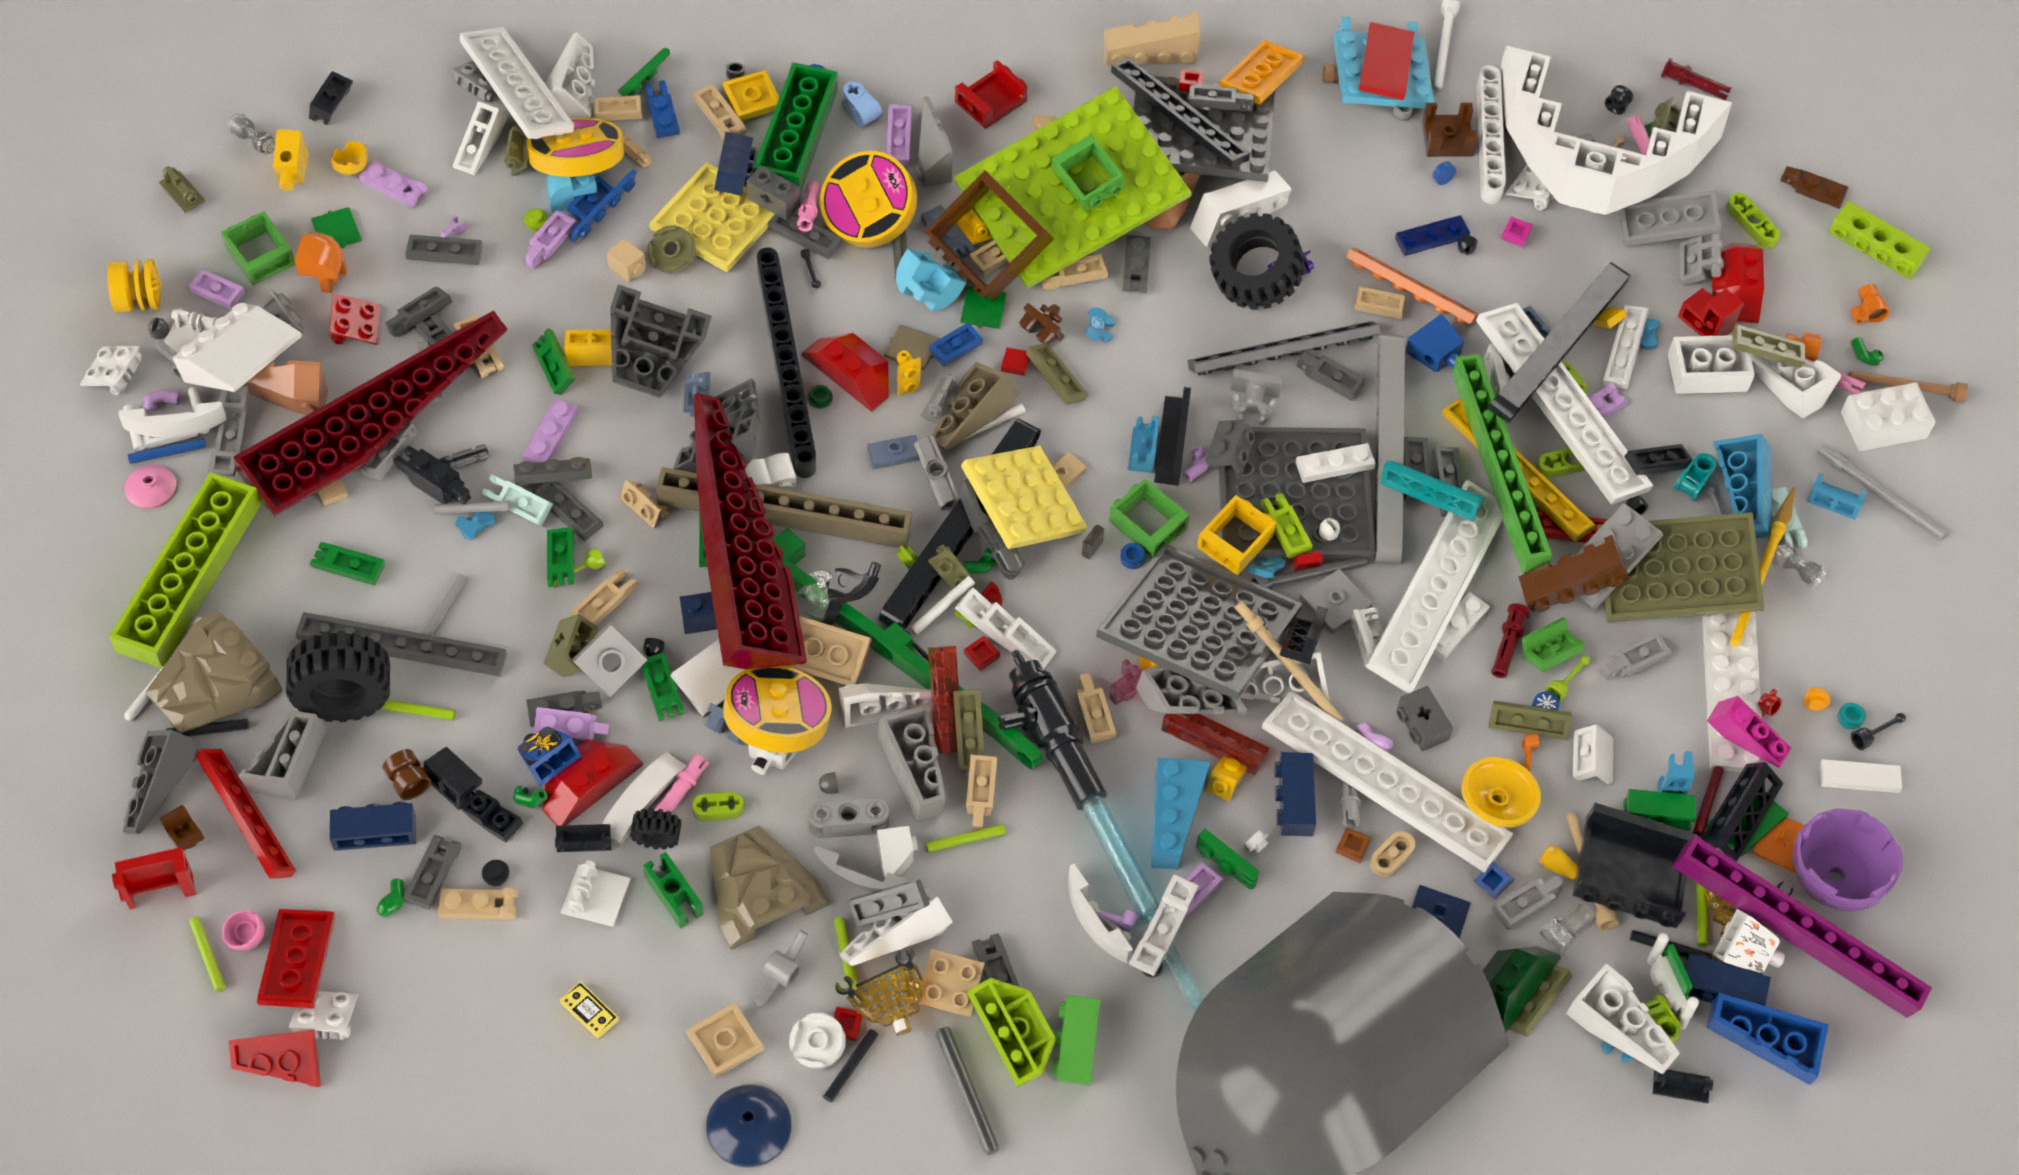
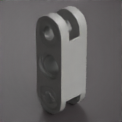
M880 798L818 802L812 805L808 812L809 830L818 838L877 834V830L887 829L889 826V807ZM845 816L854 817L852 820H845L843 818Z

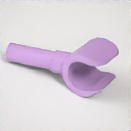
M452 216L451 224L440 233L441 237L444 238L451 232L456 234L463 233L466 230L465 220L458 223V217Z
M1126 910L1122 917L1101 911L1098 913L1099 918L1118 923L1126 931L1131 930L1138 919V915L1130 910Z

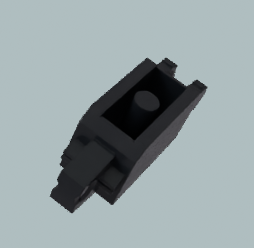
M407 446L404 452L410 458L409 461L399 456L393 459L395 466L407 474L409 481L415 487L441 504H446L451 499H454L465 505L471 499L470 492L464 487L465 484L460 479L459 472L422 448L418 451L411 446Z

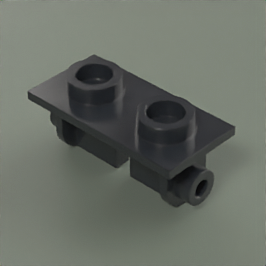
M610 824L556 826L555 848H557V852L611 851Z
M1668 1069L1661 1074L1654 1070L1652 1094L1709 1103V1091L1713 1089V1080H1710V1077Z

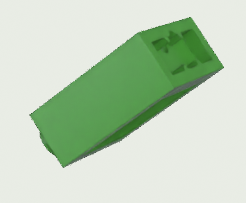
M1092 134L1051 159L1053 172L1084 212L1090 208L1098 207L1103 200L1109 196L1117 195L1124 187V175ZM1093 156L1111 180L1084 196L1066 172Z
M265 211L253 215L249 219L230 226L221 232L226 249L252 286L296 265L291 247ZM267 233L277 248L247 263L237 249V246Z
M1145 478L1141 483L1134 484L1122 499L1118 498L1112 503L1109 522L1134 543L1141 545L1146 553L1154 558L1164 544L1169 545L1188 529L1190 515ZM1143 500L1169 520L1152 536H1149L1125 516Z

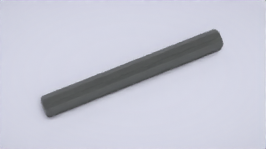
M949 1027L940 1028L936 1031L937 1040L984 1154H994L999 1151L998 1142L954 1036Z

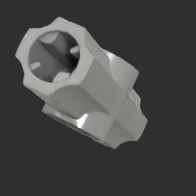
M934 436L919 438L914 443V446L927 475L928 482L932 487L941 511L951 510L960 497L948 471L947 464L943 459ZM937 470L943 471L941 475H932Z

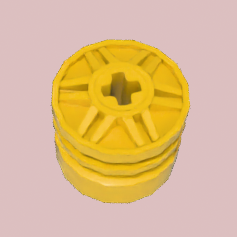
M153 258L146 259L144 266L140 259L135 260L134 271H131L127 260L108 263V288L115 313L133 312L135 301L138 302L142 311L148 309V303L152 310L160 309L162 284Z

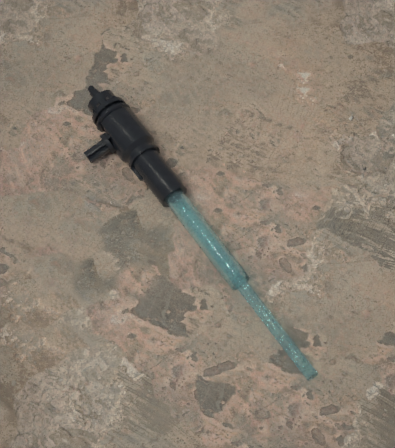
M1014 650L1012 656L1016 667L1009 673V678L1013 684L1012 695L1019 707L1017 712L1000 715L998 717L1000 722L998 726L1004 731L1018 727L1025 731L1031 730L1038 746L1041 749L1047 750L1046 756L1049 761H1052L1055 769L1060 774L1076 808L1084 810L1140 920H1146L1148 925H1150L1159 904L1105 801L1107 793L1083 748L1084 741L1082 737L1077 735L1079 727L1051 673L1045 671L1038 660L1025 661L1019 650ZM1172 943L1165 958L1193 1013H1195L1202 1002V998Z

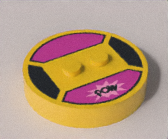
M570 118L574 124V129L571 133L545 136L539 139H527L528 156L531 166L542 173L554 176L574 177L595 174L613 167L624 156L621 129L611 122L596 118Z
M862 151L841 160L827 175L820 195L821 212L830 229L840 236L844 242L860 248L879 247L896 239L910 224L917 206V191L911 175L897 159L879 151Z
M779 666L746 669L738 673L727 687L723 715L729 729L745 743L765 751L791 753L808 749L823 738L828 728L832 707L827 691L817 680L797 669Z

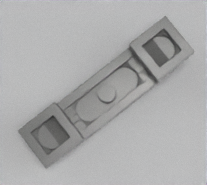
M241 386L235 392L222 390L220 402H222L226 413V421L219 424L215 451L211 452L208 474L212 472L221 476L234 477L237 472L233 456L241 453L243 450L248 417V386Z
M817 845L815 846V853L827 867L847 882L861 889L875 892L911 881L889 872L884 882L845 868L848 860L840 854Z

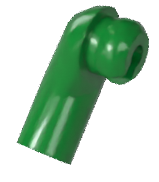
M1861 337L1854 338L1850 342L1858 360L1870 366H1877L1884 359V355L1880 350L1868 351Z
M986 548L984 555L979 561H965L964 567L970 574H985L997 563L995 559L989 560L992 552L989 548Z
M517 786L512 796L516 804L533 809L547 799V792L539 788L532 794H528L529 790L527 787L522 789V786Z
M396 878L391 880L390 893L379 901L376 908L380 916L387 917L403 906L404 881L402 879Z

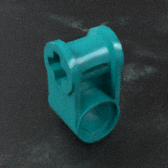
M1708 453L1696 455L1686 470L1680 474L1673 489L1683 491L1691 496V500L1695 502L1711 479L1716 466L1715 458Z

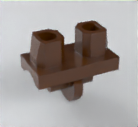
M1027 303L1023 309L1026 313L1019 322L1025 331L1031 333L1037 325L1042 327L1041 331L1036 335V338L1042 344L1048 343L1050 345L1055 339L1061 341L1064 338V334L1060 332L1061 328L1053 322L1054 320L1059 324L1062 321V317L1058 315L1060 311L1059 306L1052 304L1050 307H1047L1043 304L1040 307V310L1044 313L1043 315L1031 304Z

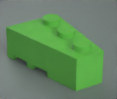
M1067 995L1066 1002L1060 1001L1058 1018H1063L1064 1021L1063 1029H1057L1055 1046L1060 1047L1059 1058L1053 1057L1052 1074L1057 1075V1082L1090 1086L1100 999Z

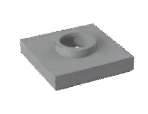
M609 623L572 661L611 697L647 661V658ZM608 653H616L621 659V662L613 671H607L602 666V659Z

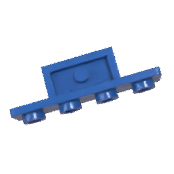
M634 169L615 188L597 176L595 178L597 193L577 196L568 205L567 211L581 221L574 228L571 240L574 243L580 237L584 239L589 234L594 222L599 223L602 221L607 213L606 210L609 207L614 208L621 200V195L624 192L629 193L636 184L635 176L637 173Z

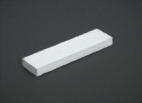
M1625 305L1626 317L1619 323L1603 378V386L1614 383L1617 388L1628 389L1649 315V308Z

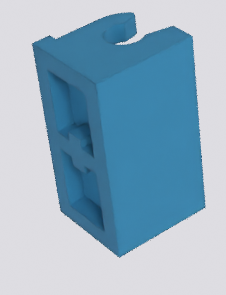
M1140 416L1136 420V427H1133L1128 470L1153 473L1159 417L1153 416L1150 424H1144L1142 422L1143 418Z
M1819 473L1814 481L1807 502L1855 520L1862 507L1867 490L1862 489L1859 495L1822 482L1824 474Z
M1692 751L1684 752L1682 765L1675 763V755L1672 753L1668 759L1669 770L1665 779L1663 776H1660L1658 780V792L1687 794L1695 778Z

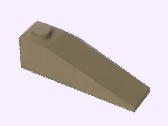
M978 362L973 364L960 379L957 385L959 391L956 397L950 399L948 403L950 408L947 414L940 418L932 434L938 447L949 450L1004 413L1021 393L1007 374Z

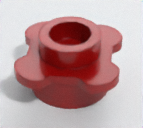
M1772 689L1769 694L1764 693L1760 697L1758 705L1760 706L1762 717L1766 714L1773 716L1780 709L1782 699L1776 696V689Z

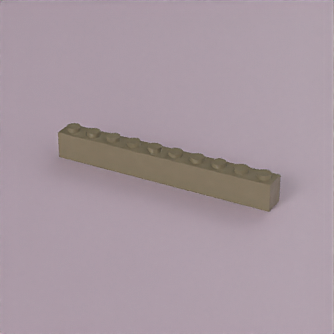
M662 467L656 486L657 503L700 512L697 473ZM755 484L766 510L764 517L771 525L898 548L901 545L904 548L907 547L911 531L912 512Z

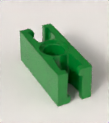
M1628 789L1627 798L1623 800V811L1678 829L1690 831L1691 823H1694L1696 820L1695 795Z
M667 852L659 855L661 865L658 867L661 871L666 870L668 874L659 878L652 870L653 862L649 861L643 865L644 877L679 928H682L689 921L683 909L680 911L678 906L683 902H687L693 909L696 918L703 915V906ZM672 887L679 888V890L674 893H670L667 891L669 888Z

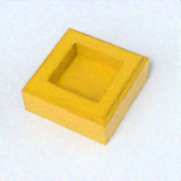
M1607 307L1593 325L1610 329L1626 317L1625 310Z

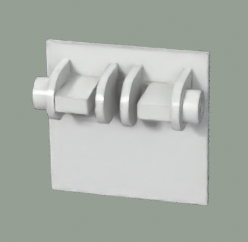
M1528 164L1505 193L1509 196L1533 199L1534 207L1537 210L1546 209L1550 202L1549 200L1554 198L1529 168Z
M182 308L174 309L171 318L175 319V322L164 342L176 353H179L183 346L190 344L198 338L201 332L212 327L218 318L207 317L202 313L197 314L194 311L189 313Z
M103 346L97 353V357L91 367L86 371L80 385L109 386V391L112 394L119 395V393H123L128 384L127 382L131 380V376L134 375L137 367L142 362V355L138 352L140 347Z
M586 860L585 864L578 865L561 914L613 927L631 878L598 870L595 868L596 864L594 862Z
M318 991L315 1008L296 1007L289 1029H292V1032L315 1030L316 1038H319L320 1031H322L323 1039H327L328 1033L330 1039L344 1040V1038H349L351 1027L348 1024L358 994Z

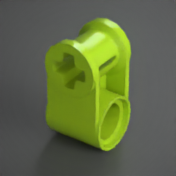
M1657 994L1654 996V999L1644 1004L1649 1009L1648 1014L1656 1025H1660L1664 1031L1671 1035L1668 1037L1675 1045L1681 1033V1025L1671 1011L1665 997L1662 994Z

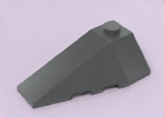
M173 730L147 731L137 759V765L141 766L139 777L133 779L132 787L136 789V794L128 804L123 828L124 833L140 834L196 760L200 741Z

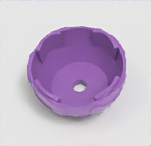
M1836 808L1817 814L1799 830L1793 846V866H1795L1801 887L1813 900L1837 911L1852 912L1870 908L1880 903L1884 896L1893 888L1900 873L1903 871V854L1901 847L1898 846L1887 827L1878 819L1871 817L1862 810ZM1830 872H1838L1839 874H1841L1843 880H1833L1830 876Z

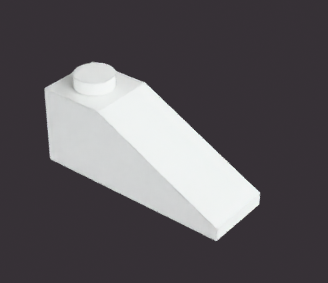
M478 101L452 167L475 176L500 138L508 115L498 108Z

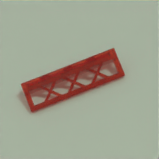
M956 646L928 647L934 742L938 754H949L950 752H957L953 691H959Z
M1165 714L1163 717L1161 731L1219 759L1223 756L1233 758L1246 766V772L1256 776L1270 750L1269 747L1201 714H1182L1188 719L1178 714ZM1250 749H1254V750L1260 752L1261 754H1258V753H1256V752H1254V751H1252V750H1250Z

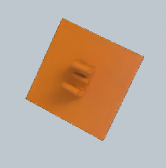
M1787 817L1755 845L1752 854L1796 874L1795 866H1793V846L1799 830L1805 825Z

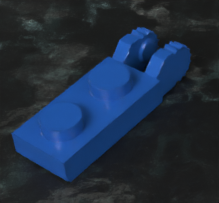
M665 80L659 81V88L662 93L660 96H654L651 83H645L648 96L647 103L656 137L662 138L680 134L670 94H668Z

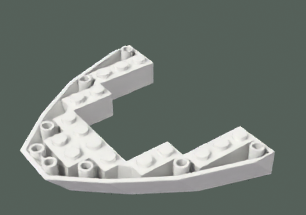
M1506 45L1499 69L1501 73L1502 109L1506 128L1529 168L1558 203L1607 215L1641 202L1688 176L1722 138L1732 102L1686 91L1675 132L1653 127L1645 155L1556 133L1554 130L1562 104L1539 98L1551 57Z

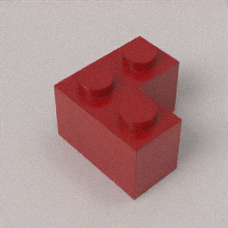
M1702 287L1682 303L1678 317L1700 336H1727L1733 331L1744 303L1727 288L1714 296Z

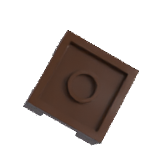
M1426 103L1422 125L1427 157H1473L1478 138L1477 131H1471L1472 103H1461L1458 115H1435L1437 103Z

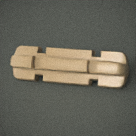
M622 133L624 152L642 168H648L652 158L632 139L630 140L625 133Z

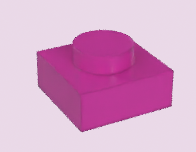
M1511 216L1501 239L1524 247L1533 224Z

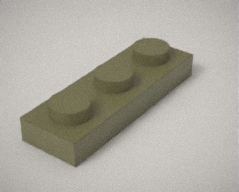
M1738 324L1733 329V349L1799 368L1805 363V343Z
M1048 343L1029 346L1026 355L1066 405L1085 401L1088 393Z
M980 689L953 691L959 771L970 769L971 754L985 755Z
M1493 700L1488 725L1491 729L1524 734L1536 733L1538 736L1567 740L1572 713Z
M1556 965L1509 1030L1528 1037L1572 978L1570 970Z

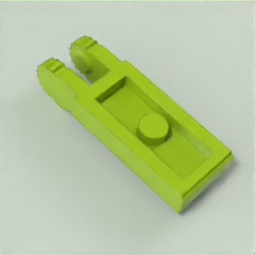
M1280 493L1275 496L1276 504L1279 507V510L1276 511L1268 498L1261 499L1264 513L1270 515L1277 522L1275 534L1288 559L1312 551V543L1292 506H1289L1284 495Z

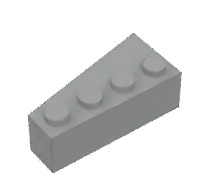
M929 704L880 718L877 737L916 822L941 815L945 802V792L941 769L938 764V752L934 742L933 723H931Z

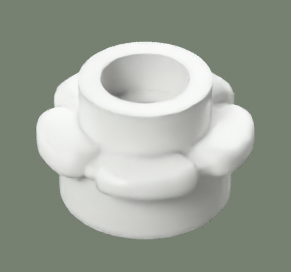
M1259 829L1244 844L1249 849L1248 852L1251 853L1254 850L1258 854L1268 844L1266 840L1268 834L1265 835Z

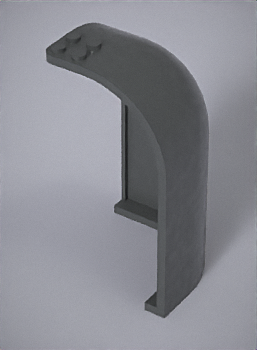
M1332 892L1219 982L1202 1000L1195 1011L1183 1039L1177 1066V1112L1182 1134L1197 1175H1354L1379 1162L1406 1141L1510 1046L1490 985L1479 964L1474 966L1467 956L1466 952L1468 949L1461 940L1433 915L1420 907L1413 909L1405 905L1404 900L1375 893Z

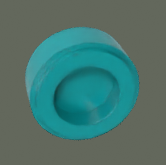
M1846 703L1840 708L1837 718L1844 728L1855 730L1862 726L1866 714L1860 705Z

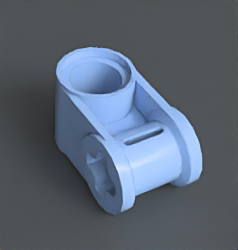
M851 81L844 85L843 94L845 97L842 100V106L852 116L857 125L862 127L882 116V110L877 100L859 82Z

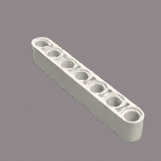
M1486 65L1480 71L1476 87L1480 194L1484 202L1496 204L1502 198L1506 183L1501 73L1497 67Z

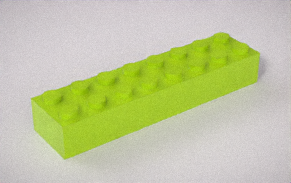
M212 472L208 474L109 635L116 653L160 669L164 666L260 508L261 501L255 487Z

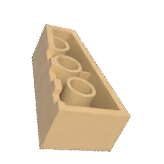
M1198 11L1190 12V16L1179 18V15L1170 16V20L1156 23V20H1150L1143 26L1138 27L1135 24L1106 29L1103 44L1106 66H1112L1129 57L1139 65L1197 63L1201 35Z

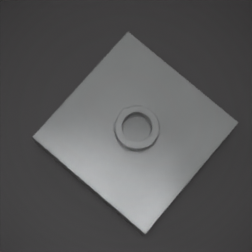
M1340 568L1300 593L1299 597L1314 615L1318 606L1328 609L1324 626L1331 634L1350 623L1353 610H1363L1372 607V603Z

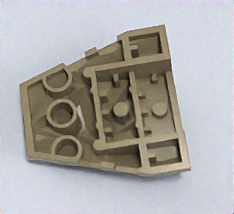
M214 609L193 624L145 694L179 733H184L213 723V720L225 716L231 717L237 715V712L249 708L261 707L280 693L283 688L276 676L271 672L268 661L232 620H227L223 614Z
M756 826L710 847L719 928L730 949L756 939L755 929L792 912L802 909L805 916L830 905V901L818 879L807 871L760 826Z

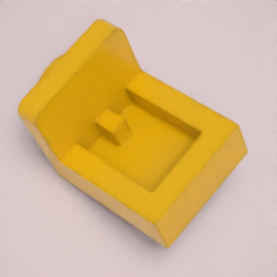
M1223 756L1212 771L1206 791L1226 801H1230L1235 787L1245 775L1247 767L1233 758Z

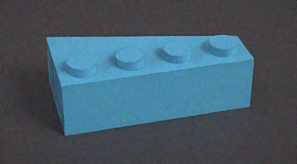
M1762 434L1713 441L1719 457L1718 461L1724 474L1725 485L1731 498L1730 502L1734 514L1753 512L1756 538L1769 537L1772 526L1771 446Z
M1157 758L1154 785L1151 868L1178 870L1208 777L1211 761Z

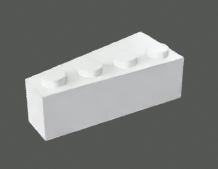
M1274 170L1269 172L1268 182L1245 180L1204 194L1190 229L1208 247L1213 242H1217L1216 236L1219 231L1224 232L1226 230L1225 225L1229 222H1232V224L1237 222L1238 217L1244 216V218L1250 217L1251 213H1258V216H1262L1263 213L1270 214L1283 208L1288 202L1292 189Z

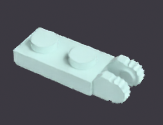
M491 474L489 480L496 485L503 486L500 495L498 496L495 492L483 488L481 493L495 501H510V511L542 526L553 504L508 480L504 481Z
M1786 487L1771 489L1772 524L1774 523L1775 514L1789 494ZM1793 506L1792 518L1786 525V532H1784L1780 541L1785 551H1789L1793 547L1790 535L1794 536L1799 548H1806L1808 545L1807 536Z

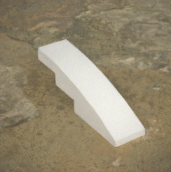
M974 588L969 589L955 607L972 624L1011 653L1014 650H1019L1025 661L1038 660L1043 669L1057 652L1020 617L1014 619L997 602L991 604Z

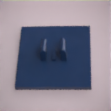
M1419 885L1412 908L1420 907L1430 913L1460 939L1471 902Z

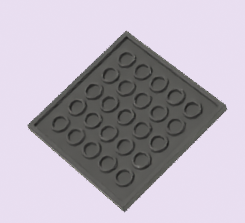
M1154 76L1184 101L1189 102V92L1178 90L1180 79ZM1203 82L1202 86L1219 87L1220 82ZM1275 91L1260 105L1253 103L1252 111L1241 112L1240 110H1220L1217 108H1197L1192 106L1250 152L1249 161L1232 169L1135 92L1133 110L1177 172L1268 182Z
M1250 427L1254 431L1255 440L1251 446L1243 473L1237 474L1231 465L1218 466L1220 511L1235 495L1249 501L1253 507L1262 513L1264 511L1261 506V499L1268 498L1276 511L1279 510V507L1276 504L1275 496L1282 493L1289 506H1292L1312 543V551L1307 553L1319 551L1322 553L1323 560H1346L1350 558H1369V560H1375L1376 549L1369 470L1303 483L1295 463L1296 457L1366 444L1365 428ZM1235 516L1222 529V539L1242 553L1261 535ZM1327 518L1337 520L1340 526L1338 537L1331 541L1323 539L1319 534L1320 524ZM1274 533L1273 538L1253 559H1266L1267 557L1277 556L1282 559H1288Z
M1164 544L1098 627L1096 637L1238 700L1272 651L1256 632L1252 633L1246 626V620L1234 606L1242 600L1254 615H1259L1264 621L1263 625L1279 642L1301 611L1302 603Z

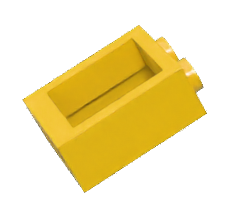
M1235 495L1199 534L1197 548L1234 574L1239 575L1273 538L1277 522L1270 515L1262 513L1253 507L1249 501ZM1234 516L1261 534L1244 553L1217 536Z

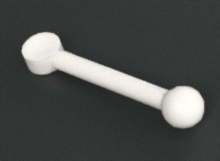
M1088 902L1094 910V912L1098 915L1099 911L1101 910L1098 909L1097 902ZM1102 919L1112 929L1119 928L1113 921ZM1119 928L1126 940L1130 941V933Z

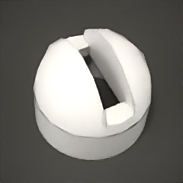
M1333 518L1323 520L1319 528L1320 536L1329 541L1338 537L1340 531L1338 521Z

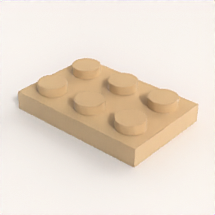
M799 616L807 662L786 667L842 685L857 684L872 639Z

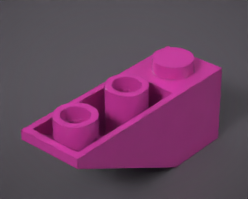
M1739 696L1718 702L1707 719V722L1725 739L1777 768L1781 767L1792 749Z

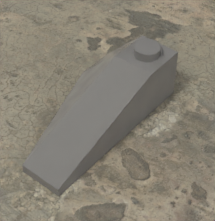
M925 96L923 98L919 164L915 165L917 178H921L924 187L952 182L953 151L945 130H941L940 119H936V112L929 97Z

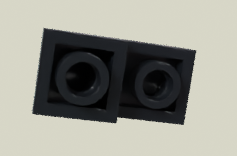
M478 790L461 808L478 825L505 843L524 824L521 817L501 807L497 799L481 790Z

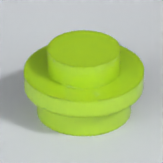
M539 208L530 209L524 215V223L532 231H538L548 220L547 213Z
M901 545L896 555L909 569L918 556L910 546L904 548Z

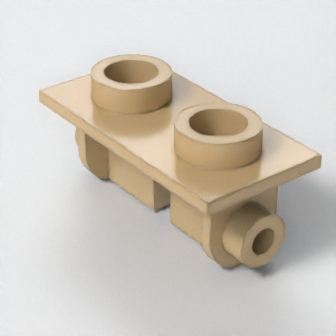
M627 478L620 499L654 529L659 518L664 520L668 517V507L658 504L656 498L651 500L652 494L640 482H631Z

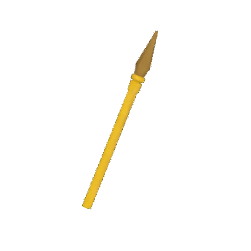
M1795 487L1791 489L1774 516L1769 541L1759 564L1761 585H1763L1778 543L1781 541L1784 532H1786V525L1792 518ZM1752 612L1740 613L1730 639L1732 646L1738 647L1740 645Z

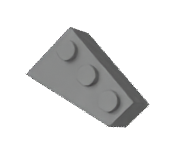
M291 711L270 736L272 740L263 750H258L254 755L256 759L247 770L243 769L238 775L249 792L298 799L326 732L317 715L299 711Z

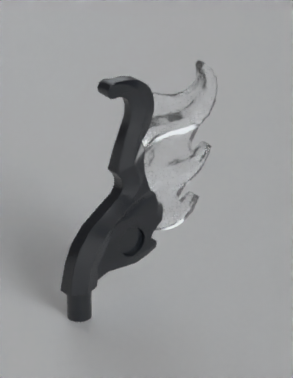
M871 562L868 573L860 575L848 568H835L834 573L836 576L827 570L814 571L810 576L817 577L818 583L802 587L797 592L798 594L805 593L806 595L805 601L797 605L799 616L832 626L842 614L841 606L844 603L862 599L873 590L880 579L877 576L881 564Z

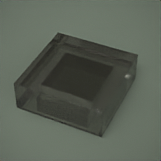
M1098 524L1095 525L1083 540L1082 556L1090 560L1103 543L1105 530Z

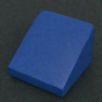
M1492 862L1485 873L1481 872L1475 879V882L1496 899L1515 879L1496 862Z

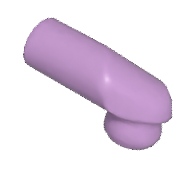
M158 390L145 394L142 399L144 400L143 408L146 410H156L157 402L178 405L181 400L180 392Z
M1368 722L1357 726L1358 733L1381 749L1389 751L1393 747L1392 739L1385 735L1373 733Z

